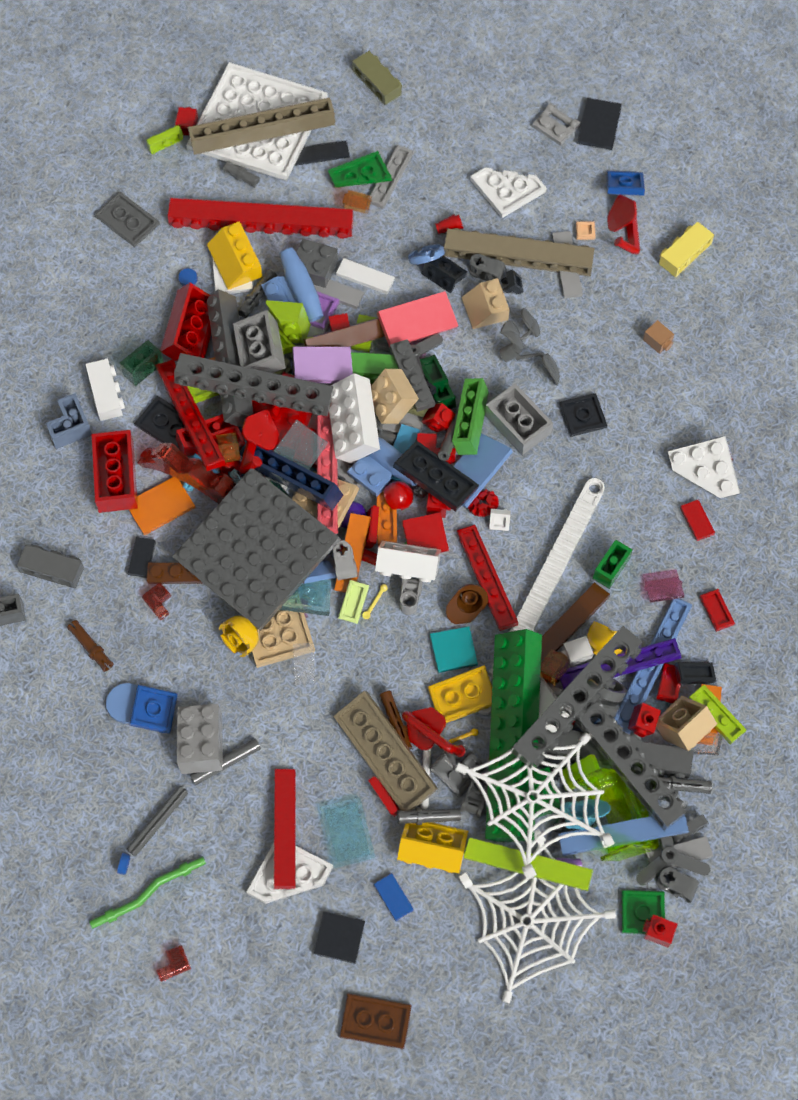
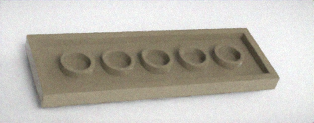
M363 691L333 716L401 811L414 810L438 790V787L367 691Z

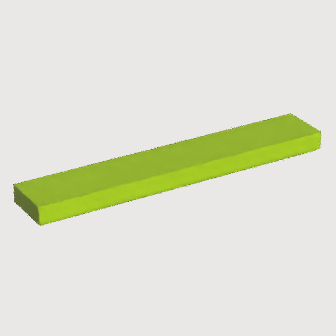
M469 837L464 859L524 875L522 870L524 862L520 850ZM539 855L530 863L536 872L535 878L584 891L589 890L593 869Z

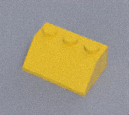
M240 221L223 227L207 243L209 252L228 290L262 277L261 264Z
M432 822L422 823V825L405 823L397 860L408 864L423 865L426 868L441 869L448 873H460L469 830Z

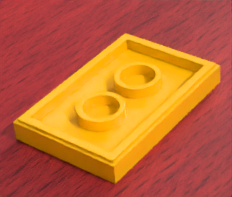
M485 665L428 686L434 708L444 715L446 723L489 708L492 705V683Z

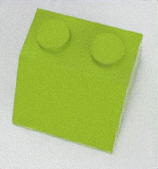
M266 300L268 311L277 320L278 328L293 344L304 343L303 339L308 337L311 324L303 303Z

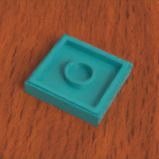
M470 626L430 634L438 673L478 666Z

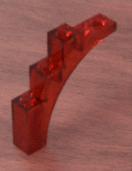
M162 443L157 448H146L141 453V458L137 462L144 468L161 471L191 485L218 504L236 485L225 473H214L212 470L207 471L199 458H188L173 443Z

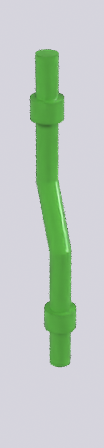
M203 856L189 863L184 862L179 865V868L155 878L137 899L114 910L111 908L105 911V914L89 921L92 929L106 922L112 923L117 920V917L141 907L160 885L179 876H187L191 874L192 870L205 865L206 862Z

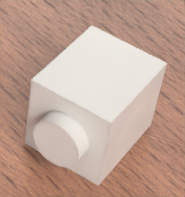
M587 636L564 643L562 651H560L563 662H567L569 668L591 661L594 655Z

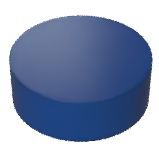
M189 268L183 269L178 276L182 286L189 283L195 285L198 280L197 273Z
M122 853L117 871L118 874L125 875L127 873L131 858L130 854Z

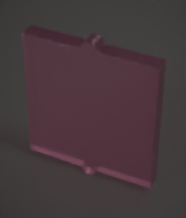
M677 570L642 575L645 584L644 591H647L650 603L684 598L683 582L680 581Z

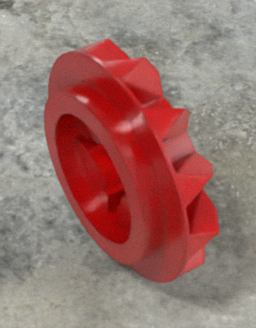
M485 489L476 496L468 506V509L475 516H489L491 509L498 508V496L495 495L494 491L490 492ZM486 499L487 504L479 503V500L484 501Z

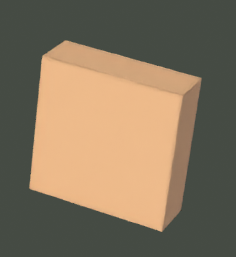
M595 221L576 222L577 240H595Z

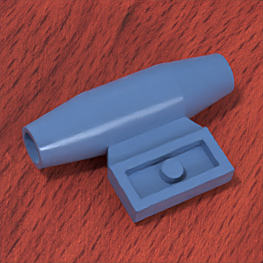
M293 248L283 250L279 255L285 276H276L262 284L267 299L270 301L303 303L309 322L321 319L323 312L319 296L305 265Z
M378 437L380 450L359 459L347 471L351 478L376 497L390 484L392 475L412 486L416 485L412 480L393 468L394 462L402 453L380 437Z

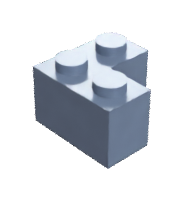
M74 393L57 400L63 416L46 423L55 448L58 449L91 436L92 433L76 394Z

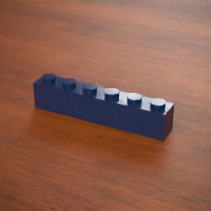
M246 443L238 453L241 459L243 458ZM256 446L254 456H258L262 460V465L255 468L256 471L332 511L343 497V493L335 483L272 450L268 451Z

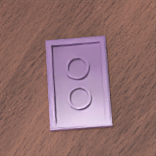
M293 347L294 378L315 383H337L353 374L350 347Z

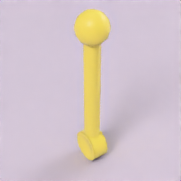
M386 584L380 586V591L369 609L362 614L364 619L370 618V613L383 592L388 589Z

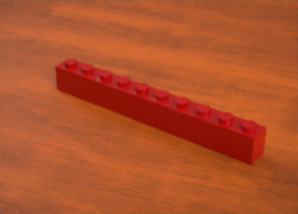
M170 198L168 210L169 226L174 228L191 227L196 230L209 228L210 230L217 231L240 221L243 229L248 233L262 231L266 234L278 232L284 235H292L294 233L301 234L302 236L319 235L324 238L337 236L341 239L352 237L354 220L353 209Z

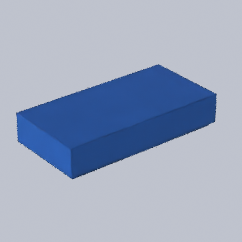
M392 873L374 883L376 890L395 921L414 911Z

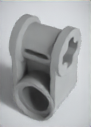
M340 540L333 548L337 580L358 577L352 546L348 542ZM342 545L345 548H348V550L344 552L345 555H342L340 552H338V550L341 549Z
M402 579L400 610L406 615H412L417 611L423 582L419 579ZM407 601H411V602L414 603V604L408 606V605H405L404 603L407 602Z

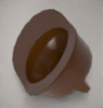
M478 584L463 585L446 606L447 618L454 624L472 622L487 605V592Z

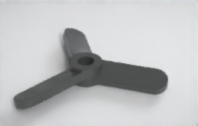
M434 334L416 345H410L422 373L420 356L442 344L443 337L439 334ZM377 342V348L390 351L387 342Z
M672 836L659 838L661 855L637 874L636 881L639 885L644 886L660 874L663 869L672 865L705 876L710 873V866L703 861L678 853L674 848ZM666 854H671L673 859H668Z

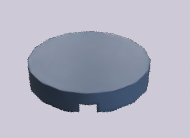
M439 244L424 246L419 252L414 250L408 255L409 263L413 265L423 264L438 259L445 254L444 247Z
M131 683L120 684L110 691L106 700V707L111 718L120 723H130L137 685Z

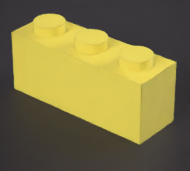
M698 221L693 226H688L681 237L678 236L672 242V246L668 249L665 248L661 252L659 265L674 277H677L712 244L714 234Z

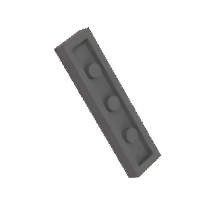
M408 339L390 344V351L398 369L403 370L419 398L414 404L416 412L435 407V401Z

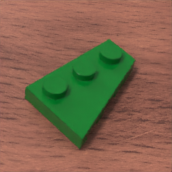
M378 151L328 170L329 177L335 188L392 181V177Z

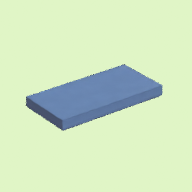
M481 433L477 455H462L453 467L479 484L478 489L462 505L463 507L467 508L513 453L512 448Z

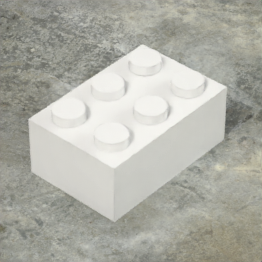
M382 541L378 547L375 571L380 572V575L383 576L397 574L403 579L416 577L422 582H431V580L436 579L441 550Z

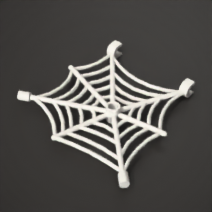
M586 732L578 739L579 742L577 744L556 746L553 749H572L567 756L544 754L546 758L562 760L559 765L545 761L541 763L554 767L555 769L551 773L541 771L534 766L530 769L527 765H524L515 773L500 781L487 777L520 760L517 757L487 773L480 774L475 772L502 760L512 753V749L485 764L468 769V766L458 763L456 771L463 774L468 773L481 790L490 815V821L487 823L488 826L495 824L509 834L518 846L524 862L522 870L526 880L536 876V872L532 864H530L533 859L547 846L560 839L577 835H597L600 837L604 849L615 844L610 833L605 834L598 817L600 794H604V790H598L592 785L581 768L579 760L580 747L582 745L585 746L591 739V736ZM531 742L532 745L537 746L539 748L543 746L536 742ZM575 753L579 773L585 783L593 789L591 791L583 789L572 776L570 758ZM566 763L569 777L573 784L581 790L579 792H573L565 782L562 767ZM527 768L528 775L523 780L511 786L504 784V782L517 776ZM532 770L548 777L544 781H538L533 778ZM558 772L563 785L568 791L566 793H561L555 785L553 777ZM476 777L484 780L494 793L500 815L495 818L493 817L488 796ZM528 780V793L515 788ZM550 781H551L552 787L554 788V790H555L557 793H553V792L549 789L548 783H549ZM533 782L540 784L536 790H534ZM492 784L502 788L508 808L505 812H503L501 801ZM544 787L546 788V791L549 793L539 795V793L543 790ZM506 790L513 792L516 797L517 804L513 807L510 805ZM519 795L525 797L524 800L521 802ZM529 795H533L535 800H531ZM588 795H597L594 809L595 819L600 831L589 826L587 819ZM576 796H585L583 805L585 823L576 819ZM565 797H573L571 806L572 816L565 813ZM555 798H561V810L552 806ZM540 799H550L549 804ZM535 803L545 807L533 815ZM525 804L529 805V813L523 807ZM520 808L528 817V823L516 812L517 809ZM548 810L557 814L543 818L533 826V820L539 814ZM513 813L522 820L528 828L527 836L521 827L507 817V815ZM562 817L571 821L549 827L532 842V832L541 823L552 818ZM504 818L520 831L527 843L526 856L517 838L507 828L498 823L499 820ZM579 825L588 830L558 836L546 842L531 856V849L536 842L554 829L563 826Z
M540 829L534 831V838L541 834ZM544 836L537 841L538 846L536 850L544 845L546 841ZM545 848L544 851H545V853L548 855V857L551 858V859L556 860V859L550 854V852L548 851V849ZM514 872L499 881L473 885L467 873L459 876L466 889L469 888L479 903L483 917V934L478 939V942H484L499 962L507 990H504L502 1002L509 1004L513 994L511 990L541 973L569 963H575L574 957L585 933L600 918H616L615 910H604V913L597 912L583 900L579 890L574 888L581 903L593 912V914H583L571 903L567 893V886L558 884L556 887L545 880L539 879L544 885L554 889L547 895L536 887L537 878L535 877L532 878L531 885L523 894L511 900L498 901L492 895H501L514 891L528 880L525 878L515 886L499 892H484L479 888L501 884L519 873ZM563 886L567 903L578 915H570L562 906L558 891ZM535 891L546 898L542 903L533 901ZM530 892L527 902L510 908L505 905L525 897ZM477 893L488 900L492 909L493 933L486 935L487 921L485 910ZM554 896L559 908L566 916L557 917L553 912L550 900ZM493 903L500 907L503 918L502 929L497 931V917ZM528 905L527 913L523 916L514 911ZM533 905L538 906V907L535 909V911L531 914V912H532V906H533ZM546 905L548 906V910L553 917H548L545 913L544 907ZM504 910L508 912L511 926L506 927ZM542 911L544 918L534 919ZM513 916L518 918L520 922L514 924ZM594 918L579 935L570 956L568 951L576 929L583 919ZM531 919V923L525 925L524 920ZM571 920H578L572 928L564 951L562 944ZM560 921H567L558 946L554 942L556 929ZM548 922H555L550 939L545 934V927ZM543 923L541 930L534 924ZM523 926V931L521 935L517 928ZM532 928L540 935L525 942L528 929ZM513 930L520 939L518 948L507 935V932ZM503 934L516 951L514 964L506 946L497 936ZM494 938L506 953L512 971L509 981L502 960L487 940ZM544 939L549 943L521 954L523 947L533 941ZM551 947L559 952L537 960L517 971L519 960L529 954ZM562 955L567 959L566 961L541 969L513 985L517 975L537 964Z

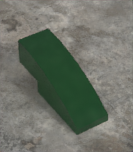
M436 355L420 359L425 380L436 386L437 392L433 395L435 405L443 403L449 409L456 408L455 395L449 386L448 378Z

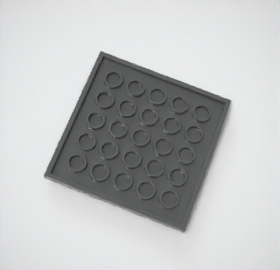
M250 469L172 557L261 631L341 539L255 469Z

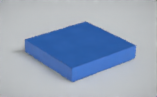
M607 171L608 194L645 195L642 172Z
M138 685L129 726L170 734L178 694Z

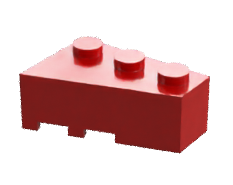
M223 414L205 420L221 454H238L245 445L238 426L224 422ZM186 428L176 430V441L182 455L192 456L195 453L199 455Z

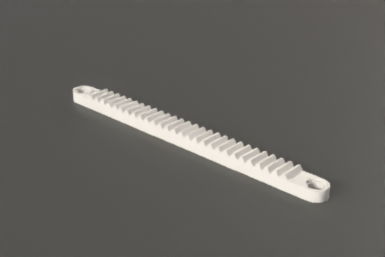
M591 478L586 482L517 616L518 626L512 627L509 632L522 629L534 631L603 495L605 487L600 479ZM597 485L600 491L593 493L589 490V487ZM492 664V667H491V669L489 670V673H488V674H489L491 683L493 684V664ZM491 707L478 711V713L488 715L491 713Z

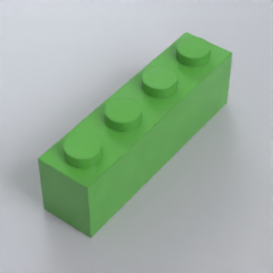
M351 352L353 373L370 379L371 384L375 382L384 369H398L391 354Z
M483 378L464 380L452 440L458 455H477L489 394Z

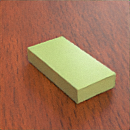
M353 580L349 581L339 613V619L358 624L369 585Z

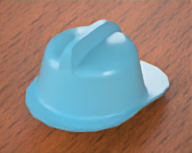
M595 799L587 801V819L590 827L595 822ZM599 800L598 817H602L610 812L611 807L608 802ZM577 801L575 803L576 819L585 823L583 814L584 801ZM565 802V813L572 816V802ZM579 825L566 826L568 829H584Z

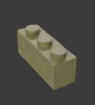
M367 51L352 61V71L384 105L402 95V83L391 74L388 67H384L376 55Z

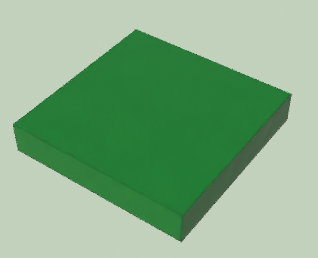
M622 890V934H645L646 932L642 931L646 919L650 920L653 914L665 919V891Z

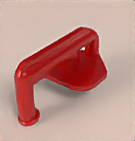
M619 194L607 216L608 229L612 232H617L626 226L628 242L620 236L615 240L614 245L636 255L640 253L636 202Z
M267 410L248 416L244 420L242 435L247 440L239 469L241 474H246L250 469H255L262 465V460L258 456H254L256 446L269 451L277 445L279 432Z
M429 707L412 712L404 711L402 713L403 720L407 722L409 740L417 748L429 750L435 743L447 753L457 757L465 755L464 746L453 745L440 735L446 726V719L439 711Z

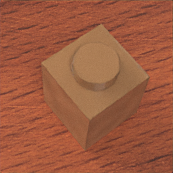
M657 320L645 331L643 341L660 354L663 350L668 351L672 347L674 333Z

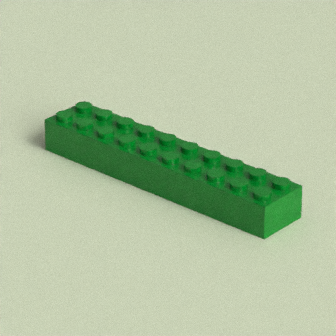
M528 629L495 635L489 761L511 750L539 719L542 634ZM511 753L502 760L489 765L488 772L505 765L515 759L516 756ZM518 760L507 768L488 777L500 781L515 773L525 764ZM527 768L517 776L504 782V784L511 786L523 780L528 775ZM532 770L533 778L537 779V772ZM528 780L515 788L528 793ZM533 782L534 790H536V783ZM492 784L501 801L503 812H505L508 808L502 788ZM488 786L487 796L492 807L493 817L495 818L500 815L498 802L493 791ZM506 790L510 805L513 807L517 804L516 797L513 792ZM519 795L521 802L524 800L525 797ZM529 795V798L534 801L535 797ZM525 804L523 807L529 813V805ZM487 806L485 839L502 843L514 842L509 834L495 824L488 826L487 823L490 821V815ZM520 808L517 809L516 812L528 823V817ZM513 813L507 815V817L521 827L527 836L528 828L522 820ZM504 818L498 821L518 841H525L520 831ZM534 831L532 832V840H534Z

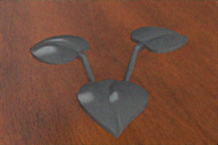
M523 308L521 310V317L528 327V331L520 337V332L514 322L511 320L505 322L500 334L506 336L512 343L499 349L500 355L505 362H509L514 358L518 361L524 358L541 357L544 366L553 377L556 386H558L560 380L559 368L549 353L520 355L524 348L523 339L531 333L535 337L540 336L538 322L526 308Z

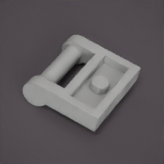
M550 103L546 110L534 121L532 127L561 146L578 128L580 121L577 119L573 120L558 110L554 104ZM552 114L556 116L557 118L568 124L569 127L566 128L565 126L551 118L550 115Z

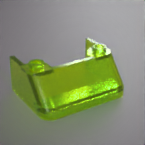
M600 768L586 775V778L598 790H604V794H600L599 800L608 802L611 807L610 812L605 815L608 824L650 817L647 809L614 769ZM583 778L576 780L578 785L587 786V791L593 790L585 783ZM597 795L588 796L590 799H596ZM657 838L609 847L607 849L608 854L600 858L601 861L628 859L657 849L659 841Z

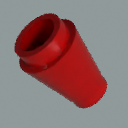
M453 214L439 223H435L438 234L447 233V229H463L459 214Z

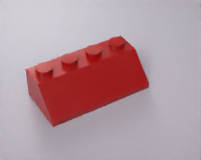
M192 283L177 290L160 350L161 353L174 361H178L180 353L205 358L211 336L207 299L210 295Z

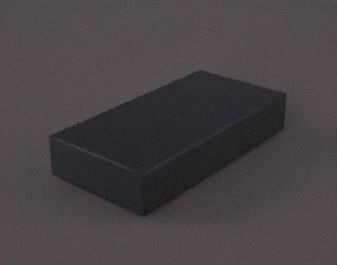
M136 537L128 575L147 578L148 563L152 562L156 540Z
M677 662L674 664L678 684H711L716 682L713 662Z

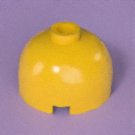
M243 616L230 617L219 626V630L222 629L223 632L221 639L234 654L236 652L241 653L240 657H245L251 653L259 641L257 628L250 620Z
M593 621L587 632V639L591 648L594 649L593 653L597 655L617 632L608 629L609 627ZM617 649L614 652L617 655L620 654L623 650Z

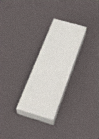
M343 258L336 272L338 277L384 294H388L395 280L394 276Z

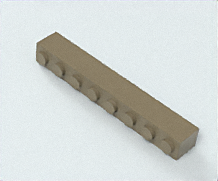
M329 97L188 127L195 155L335 125V114L331 98Z
M455 228L447 229L444 256L470 260L473 255L481 254L500 260L508 266L553 272L566 271L579 273V275L591 276L595 248L587 245L577 246L570 243H554L549 240L538 241L533 238L523 239L515 236H500L495 233L485 234L478 231H462Z

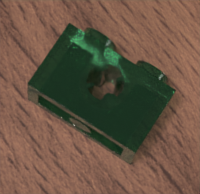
M147 340L119 364L123 376L137 386L156 370L155 365L164 361L161 351Z

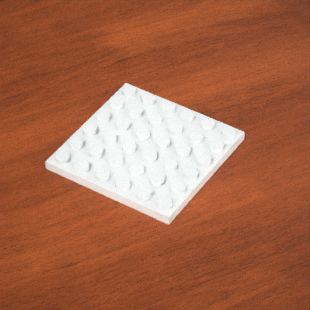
M229 62L197 125L328 98V94L324 91ZM311 130L201 154L226 162L230 161L235 165L287 181ZM189 139L186 146L188 150L193 151L191 140Z

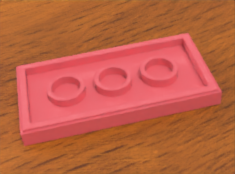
M446 291L377 312L389 348L390 344L408 339L409 342L458 327Z

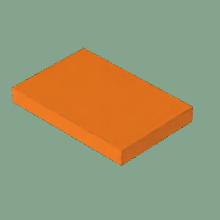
M176 475L137 496L138 509H129V512L145 536L193 510L196 506Z

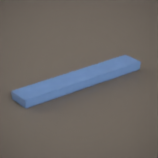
M685 815L665 831L652 816L602 825L605 834L610 833L615 843L610 847L689 833ZM597 826V827H592V828H594V829L600 831L599 828H598V826ZM583 829V830H575V831H570V832H565V833H559V836L564 835V834H568V833H572V832H581V831H588V830ZM577 835L560 839L563 856L603 849L600 837L597 835Z

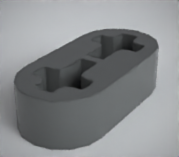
M703 814L687 822L689 833L673 835L672 839L675 843H678L705 828L709 822Z

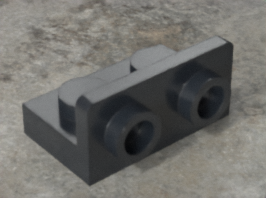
M443 255L438 259L425 263L421 274L448 293H452L455 284L464 279L468 271Z

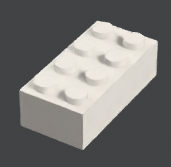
M353 373L331 385L334 387L329 408L335 458L348 463H353L380 450L370 379Z

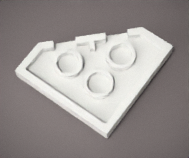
M485 167L470 176V181L501 218L544 194L547 189L536 175L531 174L524 176L518 175V172L505 170L498 172L492 171V168Z
M726 436L668 451L673 471L719 498L740 493Z
M273 843L246 893L267 904L321 887L325 884L333 869V865L296 846L295 889H274Z

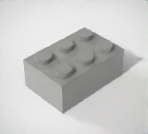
M268 310L233 323L240 366L269 373L286 368L278 323Z
M516 383L486 404L485 416L521 455H524L552 434L553 422Z
M219 704L177 707V764L181 774L223 770L222 713Z

